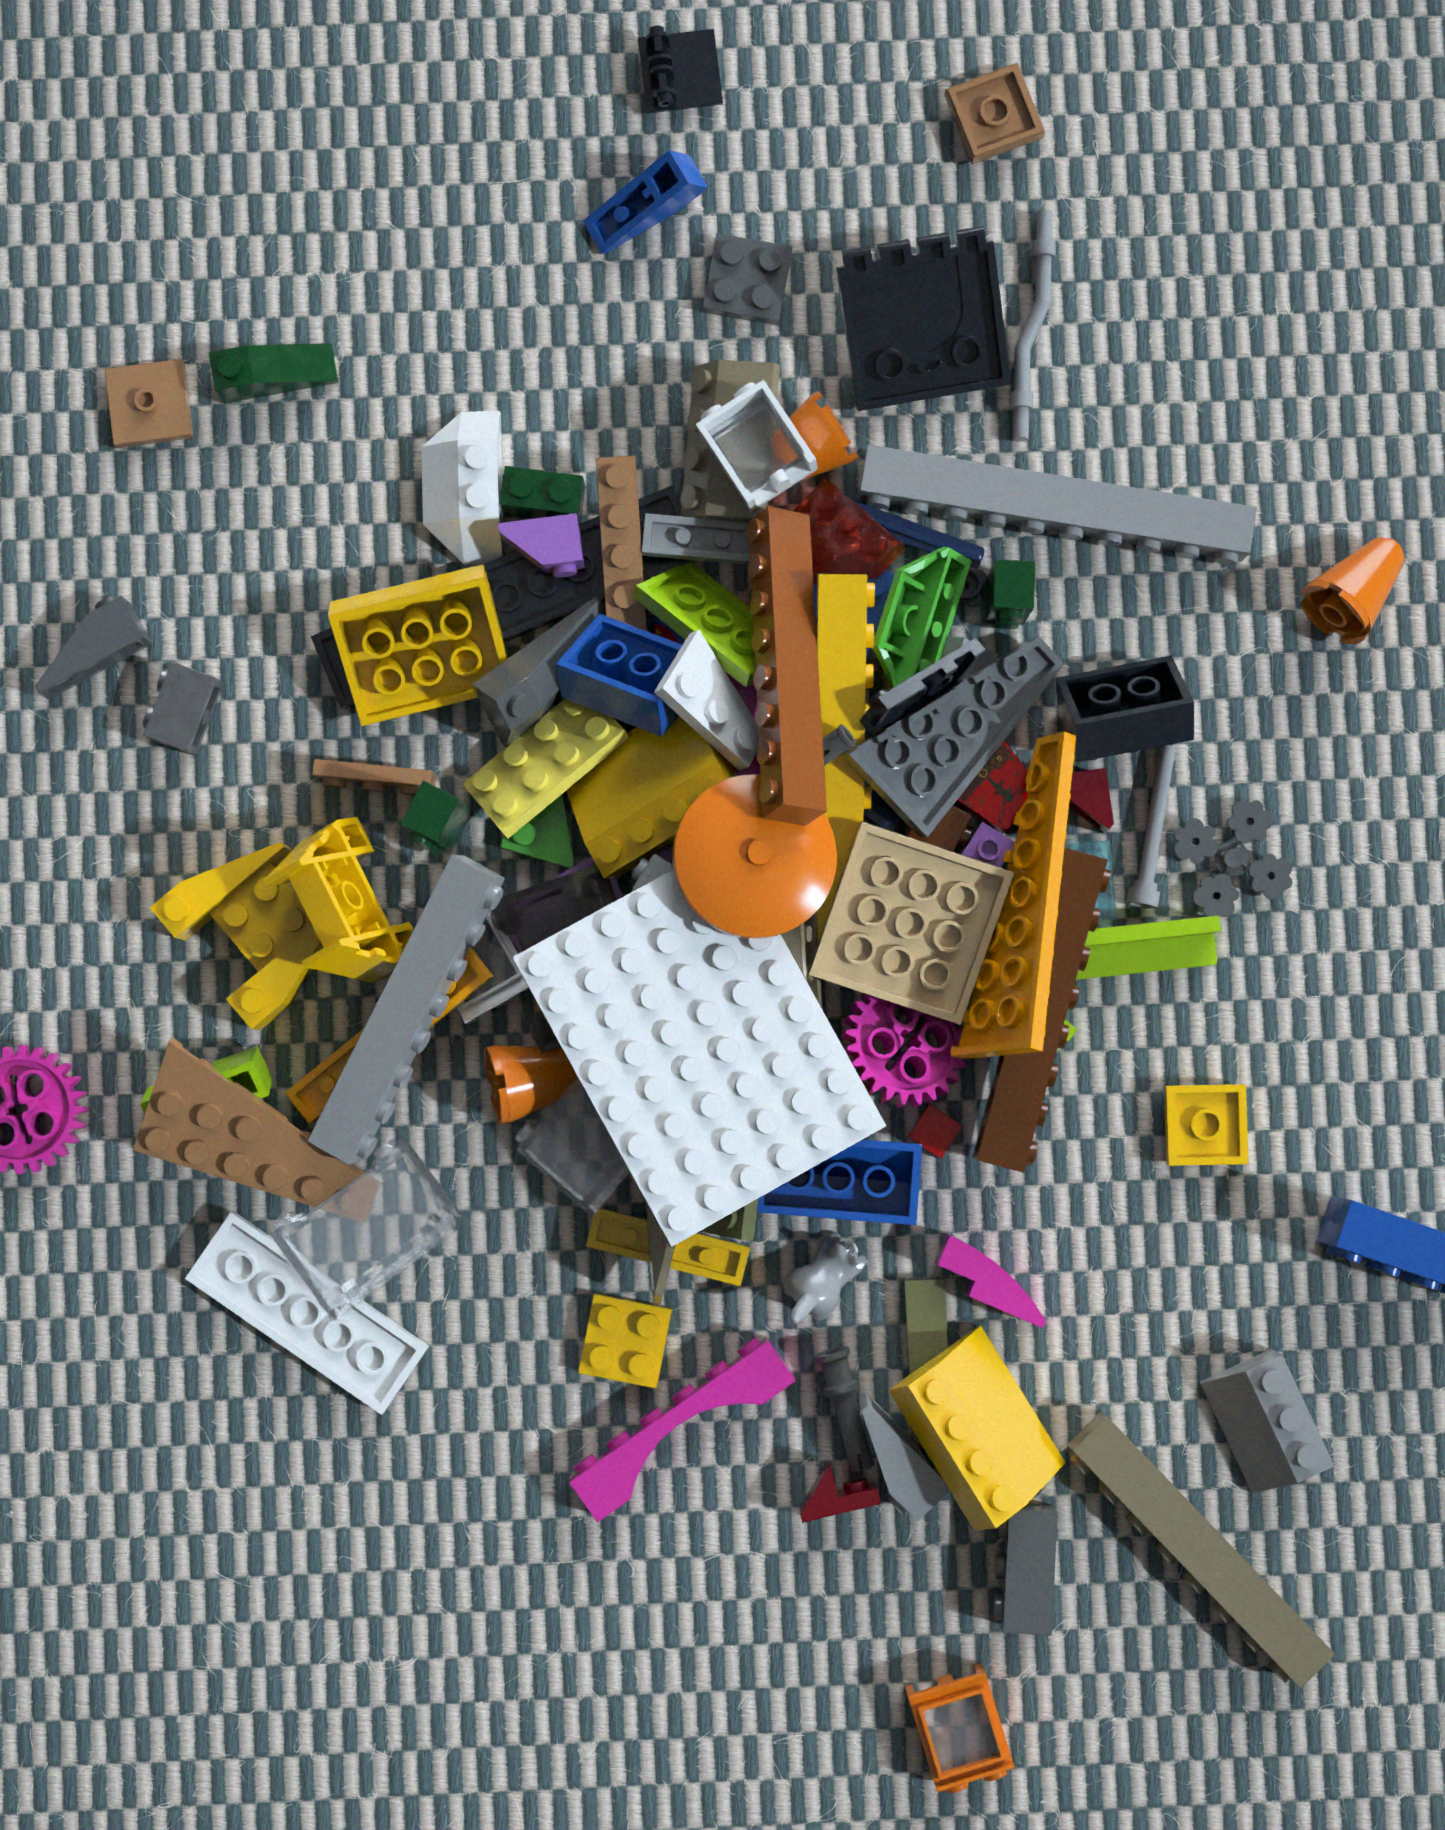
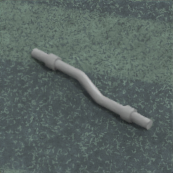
M1051 210L1037 211L1036 240L1032 242V258L1036 260L1035 303L1015 346L1014 391L1010 393V410L1014 412V441L1022 442L1029 439V411L1033 410V392L1030 391V349L1051 304V260L1055 259L1056 242L1052 239Z

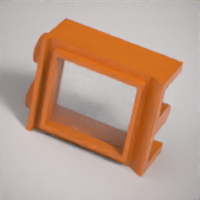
M982 1663L974 1665L975 1674L956 1680L953 1679L951 1674L943 1675L936 1679L938 1685L915 1692L913 1684L905 1686L937 1792L945 1790L946 1793H956L966 1789L969 1786V1782L984 1778L985 1781H994L1006 1776L1007 1770L1015 1768Z

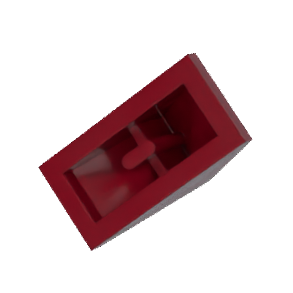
M1106 768L1073 772L1069 809L1100 832L1105 833L1114 824Z

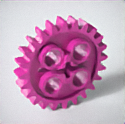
M863 993L861 995L863 1002L856 1001L850 1007L856 1015H849L843 1021L852 1029L843 1032L840 1038L851 1042V1045L844 1050L847 1055L853 1056L854 1061L851 1063L855 1069L860 1071L859 1077L861 1081L867 1080L870 1083L867 1089L869 1095L879 1090L881 1091V1103H886L894 1096L897 1108L905 1105L907 1100H909L912 1108H915L922 1104V1098L929 1104L937 1099L936 1093L940 1096L948 1093L950 1090L947 1083L953 1085L960 1079L954 1071H960L967 1065L963 1060L950 1056L951 1047H958L962 1030H957L955 1026L957 1024ZM894 1008H899L904 1012L906 1016L905 1024L897 1021L893 1014ZM922 1015L924 1022L907 1041V1050L896 1057L890 1071H888L885 1065L904 1043L903 1036L913 1030L919 1016ZM926 1031L936 1037L937 1048L927 1043L925 1039ZM873 1038L881 1040L884 1044V1055L874 1050L872 1046ZM905 1062L915 1067L916 1079L909 1077L905 1073Z
M19 1045L16 1054L12 1047L2 1048V1059L0 1057V1086L5 1091V1099L0 1105V1131L6 1123L10 1124L14 1129V1138L10 1144L3 1142L0 1136V1172L2 1173L8 1172L12 1165H14L16 1174H25L27 1165H29L33 1173L40 1172L42 1170V1161L48 1167L57 1165L54 1153L62 1157L68 1156L70 1153L65 1143L75 1144L80 1142V1139L73 1133V1130L86 1128V1124L78 1120L77 1117L78 1114L89 1111V1108L78 1105V1100L85 1097L87 1091H75L74 1086L79 1083L81 1077L67 1076L72 1067L70 1063L56 1066L59 1060V1054L51 1053L44 1059L45 1050L43 1047H35L31 1056L28 1045ZM36 1074L44 1082L43 1091L38 1096L31 1092L29 1086L30 1080ZM13 1075H16L18 1078L16 1086L12 1083ZM22 1104H27L28 1111L23 1112L22 1115H17L16 1108L22 1106ZM44 1113H48L53 1120V1128L49 1134H44L39 1128V1119ZM28 1134L32 1136L31 1144H28L26 1141Z

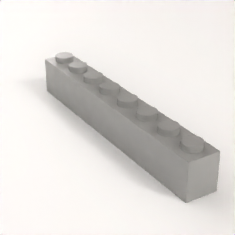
M451 855L308 1142L347 1165L367 1159L371 1155L378 1141L374 1136L380 1124H385L395 1109V1103L392 1101L398 1089H402L412 1076L413 1068L410 1065L416 1053L419 1054L425 1049L431 1037V1032L428 1030L434 1018L440 1017L448 1005L449 997L446 994L452 982H457L461 978L467 966V961L464 959L470 947L475 946L484 934L485 925L482 923L488 911L494 910L503 896L504 890L501 886L505 880L504 877L466 856Z

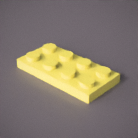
M564 699L545 714L535 725L463 782L462 785L507 839H509L630 737L614 718Z

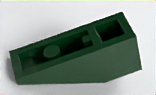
M331 343L246 345L208 352L214 388L225 404L339 383Z

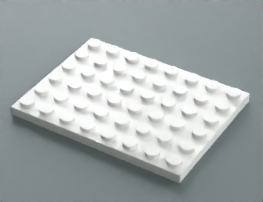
M674 870L513 957L671 1247L886 1126L782 936L778 935L764 939H745L725 934L711 927L695 914L683 898L675 879Z

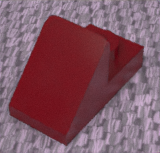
M827 1460L799 1507L802 1523L881 1504L875 1481L867 1483L866 1478L853 1479L843 1483L844 1489L836 1490L830 1462Z

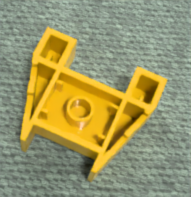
M358 817L338 819L301 841L262 881V884L265 888L292 883L295 898L304 907L312 923L313 934L323 946V949L301 961L304 967L373 983L390 978L414 929L410 922L390 926L358 862L374 852Z
M281 842L181 881L150 907L173 937L184 941L213 918L258 972L226 998L252 1030H262L292 1004L307 975L313 970L304 967L301 961L323 949L322 944L313 934L312 923L304 907L295 898L292 883L265 888L262 884V881L277 867L276 864L292 851L289 846Z

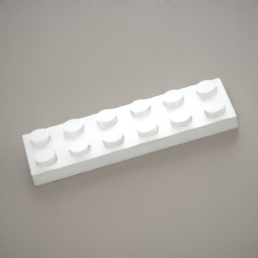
M234 1211L230 1212L185 1278L381 1415L386 1411L429 1348L426 1343Z

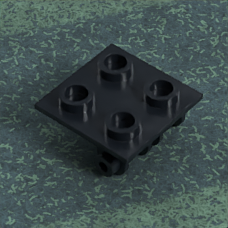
M655 25L649 28V34L646 37L638 38L647 114L723 105L714 29L668 34L664 32L663 26Z

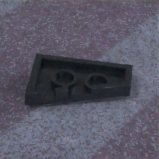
M975 638L914 676L904 680L891 690L883 689L868 701L867 705L870 708L860 719V723L868 733H871L902 718L959 683L986 649Z

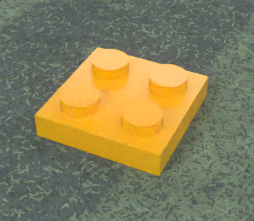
M1246 1084L1163 1086L1166 1165L1249 1164Z
M594 1293L578 1373L657 1389L672 1308Z

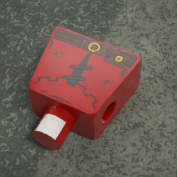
M1003 741L953 805L972 815L979 822H984L1003 834L1014 823L1016 812H1019L1027 800L1028 792L1025 790L1027 785L1025 780L1028 771L1010 747Z

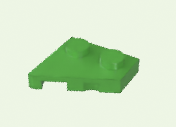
M561 794L509 839L504 835L500 848L568 869L574 867L575 859L573 857L564 795Z

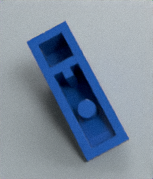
M668 150L585 218L583 223L601 254H606L679 212L708 189V186L690 155Z

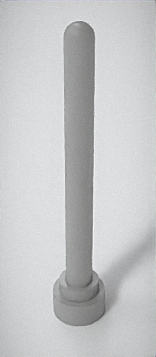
M1176 744L1160 746L1139 877L1138 880H1134L1133 887L1128 888L1126 904L1147 909L1158 908L1160 892L1157 891V883H1154Z

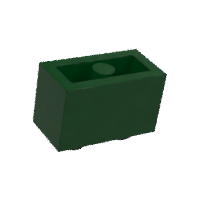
M505 466L499 505L506 516L529 519L577 513L580 524L586 490L584 478L581 475Z
M994 561L987 574L985 622L995 623V628L1017 629L1019 624L1026 622L1034 609L1035 561Z

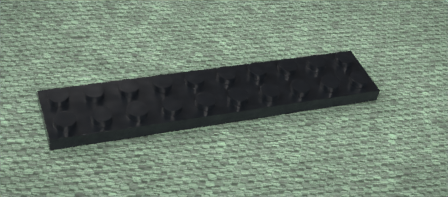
M672 485L638 499L641 549L643 545L645 513L680 516L681 505ZM599 516L579 524L585 569H577L576 575L554 577L553 573L543 572L517 551L484 564L504 643L567 617L595 596L599 597L601 602L605 601ZM642 556L643 580L646 581L674 567L696 563L698 560ZM332 628L310 636L340 708L345 710L355 706Z

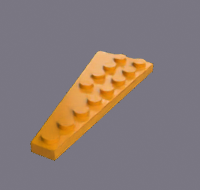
M1065 731L1037 738L1025 780L1027 784L1025 790L1028 792L1027 800L1019 812H1016L1013 824L1019 826L1013 850H1006L1003 862L1009 863L1007 870L1013 872L1014 875L979 971L969 1009L965 1011L962 1019L965 1023L958 1047H951L950 1056L971 1059L1043 1051L1067 818L1071 796L1072 771L1075 759L1076 736Z

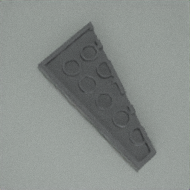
M1041 637L1031 638L841 754V756L919 837H928L1063 667L1064 663Z

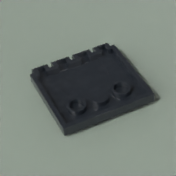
M983 226L956 230L955 247L950 245L948 232L916 237L917 253L915 254L911 252L909 239L877 244L879 260L875 261L872 260L870 246L842 250L844 266L836 267L857 411L1011 385L994 241H986Z

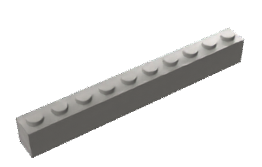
M874 445L867 446L858 500L866 501V505L877 509H888L889 505L905 507L904 511L913 515H927L928 511L943 513V518L957 522L966 521L967 517L980 519L983 525L994 528H1003L1005 524L1021 526V531L1031 534H1042L1044 530L1059 532V537L1068 540H1081L1083 536L1098 538V543L1106 546H1120L1121 542L1137 545L1136 549L1143 552L1156 553L1160 549L1173 550L1176 556L1186 559H1196L1199 555L1214 557V562L1223 565H1235L1238 561L1242 562L1250 554L1257 507Z

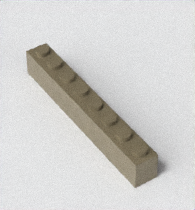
M1102 1411L1067 1443L1075 1452L1069 1459L1086 1476L1093 1471L1103 1483L1098 1489L1114 1506L1120 1500L1131 1511L1126 1516L1131 1524L1142 1535L1149 1530L1159 1540L1154 1546L1155 1549L1171 1565L1178 1560L1188 1570L1182 1577L1199 1594L1206 1589L1216 1601L1211 1607L1227 1624L1233 1619L1237 1621L1244 1629L1239 1636L1256 1654L1263 1649L1273 1659L1268 1666L1284 1683L1291 1678L1302 1688L1335 1655L1322 1639Z

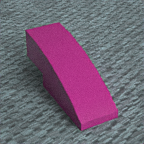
M946 1233L935 1263L970 1279L965 1291L969 1297L1036 1326L1044 1327L1046 1323L1045 1318L1015 1279L986 1255L966 1242Z

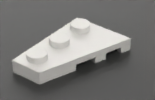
M698 629L689 634L654 693L740 771L749 767L759 747L758 726Z

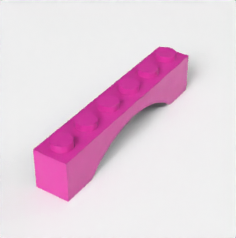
M757 1337L752 1338L737 1350L740 1356L728 1365L724 1360L720 1361L704 1373L707 1378L706 1381L696 1388L691 1383L686 1385L671 1397L675 1403L662 1412L659 1407L654 1408L639 1419L640 1428L628 1435L626 1430L620 1432L606 1443L609 1450L598 1458L590 1454L573 1467L576 1473L572 1475L569 1483L597 1523L631 1499L635 1481L646 1458L660 1440L677 1425L698 1413L719 1406L741 1403L763 1405L796 1381L794 1374L768 1337L760 1342Z

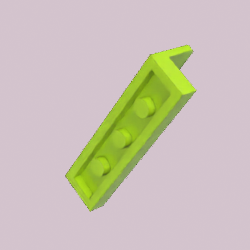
M1219 916L1097 928L1094 932L1089 931L1085 947L1090 948L1088 962L1084 971L1078 970L1076 980L1216 965L1217 953L1214 933L1221 931Z

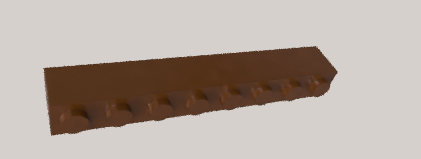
M1064 847L1043 1051L999 1056L972 1158L978 1161L1024 1173L1026 1165L1032 1166L1035 1160L1038 1143L1033 1141L1036 1126L1042 1127L1046 1119L1048 1103H1044L1043 1100L1047 1087L1053 1088L1057 1078L1059 1065L1054 1063L1057 1048L1063 1049L1068 1037L1069 1026L1065 1025L1064 1021L1067 1010L1075 1008L1079 996L1080 987L1074 984L1078 970L1084 971L1088 962L1090 948L1085 947L1088 932H1094L1099 921L1100 909L1095 908L1099 892L1105 893L1110 880L1111 870L1105 869L1108 859Z

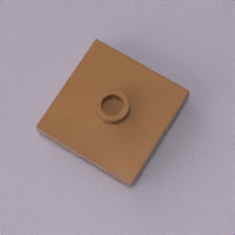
M1018 63L945 89L944 96L972 165L1044 138V128Z
M182 359L105 369L113 444L116 448L194 438L185 363Z

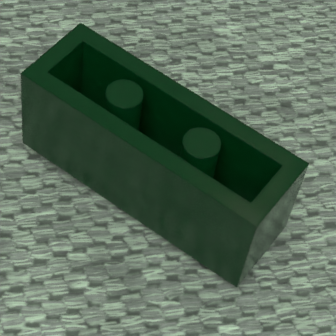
M423 780L401 825L409 830L407 837L420 847L436 855H439L442 849L452 854L472 811L460 798Z

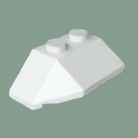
M461 412L421 447L423 525L465 567L482 565L504 556V541L498 531V523H503V512L499 505L502 489L501 412Z

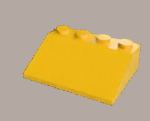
M484 564L331 601L329 604L328 618L361 726L478 698L472 684L508 659Z
M680 716L663 737L638 727L627 733L630 737L566 790L584 843L603 878L620 877L637 867L643 858L648 860L653 854H658L674 843L678 825L691 804L713 785L725 779L738 776L732 764Z
M981 1325L971 1330L888 1390L974 1531L996 1529L1026 1506L1066 1463Z

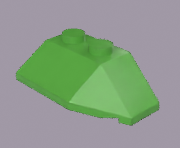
M941 547L895 571L874 638L873 647L891 688L896 687L904 680L914 676L942 658L972 562L949 547Z

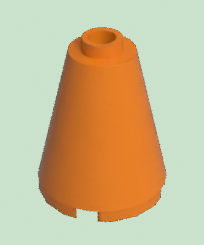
M819 390L813 393L789 417L817 462L818 469L804 479L850 464L859 459L856 451L850 455L845 447L851 441L830 406L827 405L821 408L817 401L823 397ZM779 428L774 432L771 475L798 458Z
M1376 537L1309 582L1300 594H1304L1305 599L1301 602V607L1309 621L1327 636L1331 631L1341 635L1342 637L1339 640L1341 643L1358 644L1369 635L1405 563L1402 547L1391 538Z
M493 1045L484 1049L487 1083L491 1085L493 1095L490 1096L498 1124L511 1123L585 1090L562 1047Z

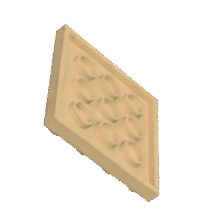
M860 821L810 964L809 975L961 1025L1014 873Z

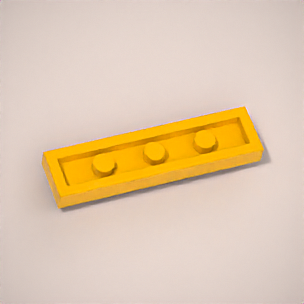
M596 1207L586 1246L650 1263L647 1220ZM696 1233L675 1245L670 1268L741 1287L750 1246Z

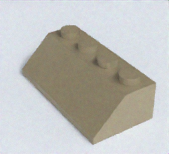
M715 360L694 366L691 379L690 413L687 420L688 436L684 456L685 469L683 491L680 498V516L750 522L768 506L767 502L753 512L749 511L728 476L700 436L696 423L701 421V415L709 408L718 404L722 407L733 400L734 394L748 383L753 382L756 385L764 380L777 399L780 373L779 364ZM766 408L716 440L749 490L771 476L775 422Z

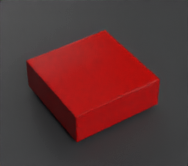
M928 1104L907 1137L918 1144H922L923 1148L941 1159L963 1126L933 1105Z

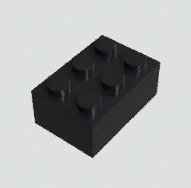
M1172 655L1056 677L1057 715L1063 730L1076 736L1074 753L1076 762L1097 760L1103 757L1133 753L1139 750L1194 740V701Z

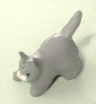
M830 1232L824 1237L815 1258L810 1264L801 1268L797 1267L788 1273L783 1283L784 1292L788 1296H792L797 1302L792 1309L791 1323H800L809 1313L815 1320H823L828 1318L835 1310L839 1302L841 1288L859 1274L867 1264L866 1257L861 1254L858 1255V1248L854 1242L848 1240L840 1242V1235L837 1232Z

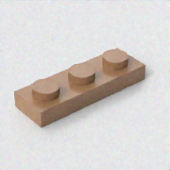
M314 759L312 773L319 780H323V786L345 789L347 782L362 784V790L371 792H385L386 786L400 787L401 794L411 796L416 795L423 780L436 786L437 775L432 770Z

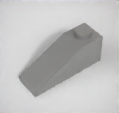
M864 1392L860 1396L861 1410L890 1494L888 1498L900 1513L905 1515L909 1512L919 1521L950 1490L924 1448L878 1403Z

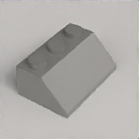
M1269 1349L1199 1382L1251 1493L1297 1484L1334 1467L1332 1459L1281 1353Z

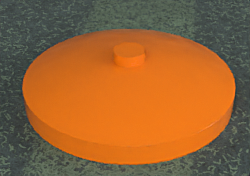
M759 774L731 777L704 791L683 815L675 834L672 853L675 879L689 907L711 927L725 934L745 939L775 937L807 921L826 899L832 887L837 866L835 838L825 814L806 826L763 819L762 803L759 800V788L761 785V775Z

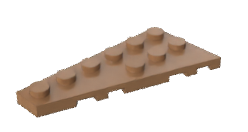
M171 1036L133 1151L365 1223L379 1181L353 1163L347 1165L308 1142L311 1135L309 1132H302L288 1122L286 1116L239 1083H233L213 1069L214 1066L203 1058L198 1059L183 1048L182 1043Z

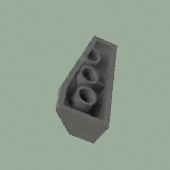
M595 596L472 684L502 745L505 747L535 725L561 695L556 663L598 614L606 616L605 608L599 597Z

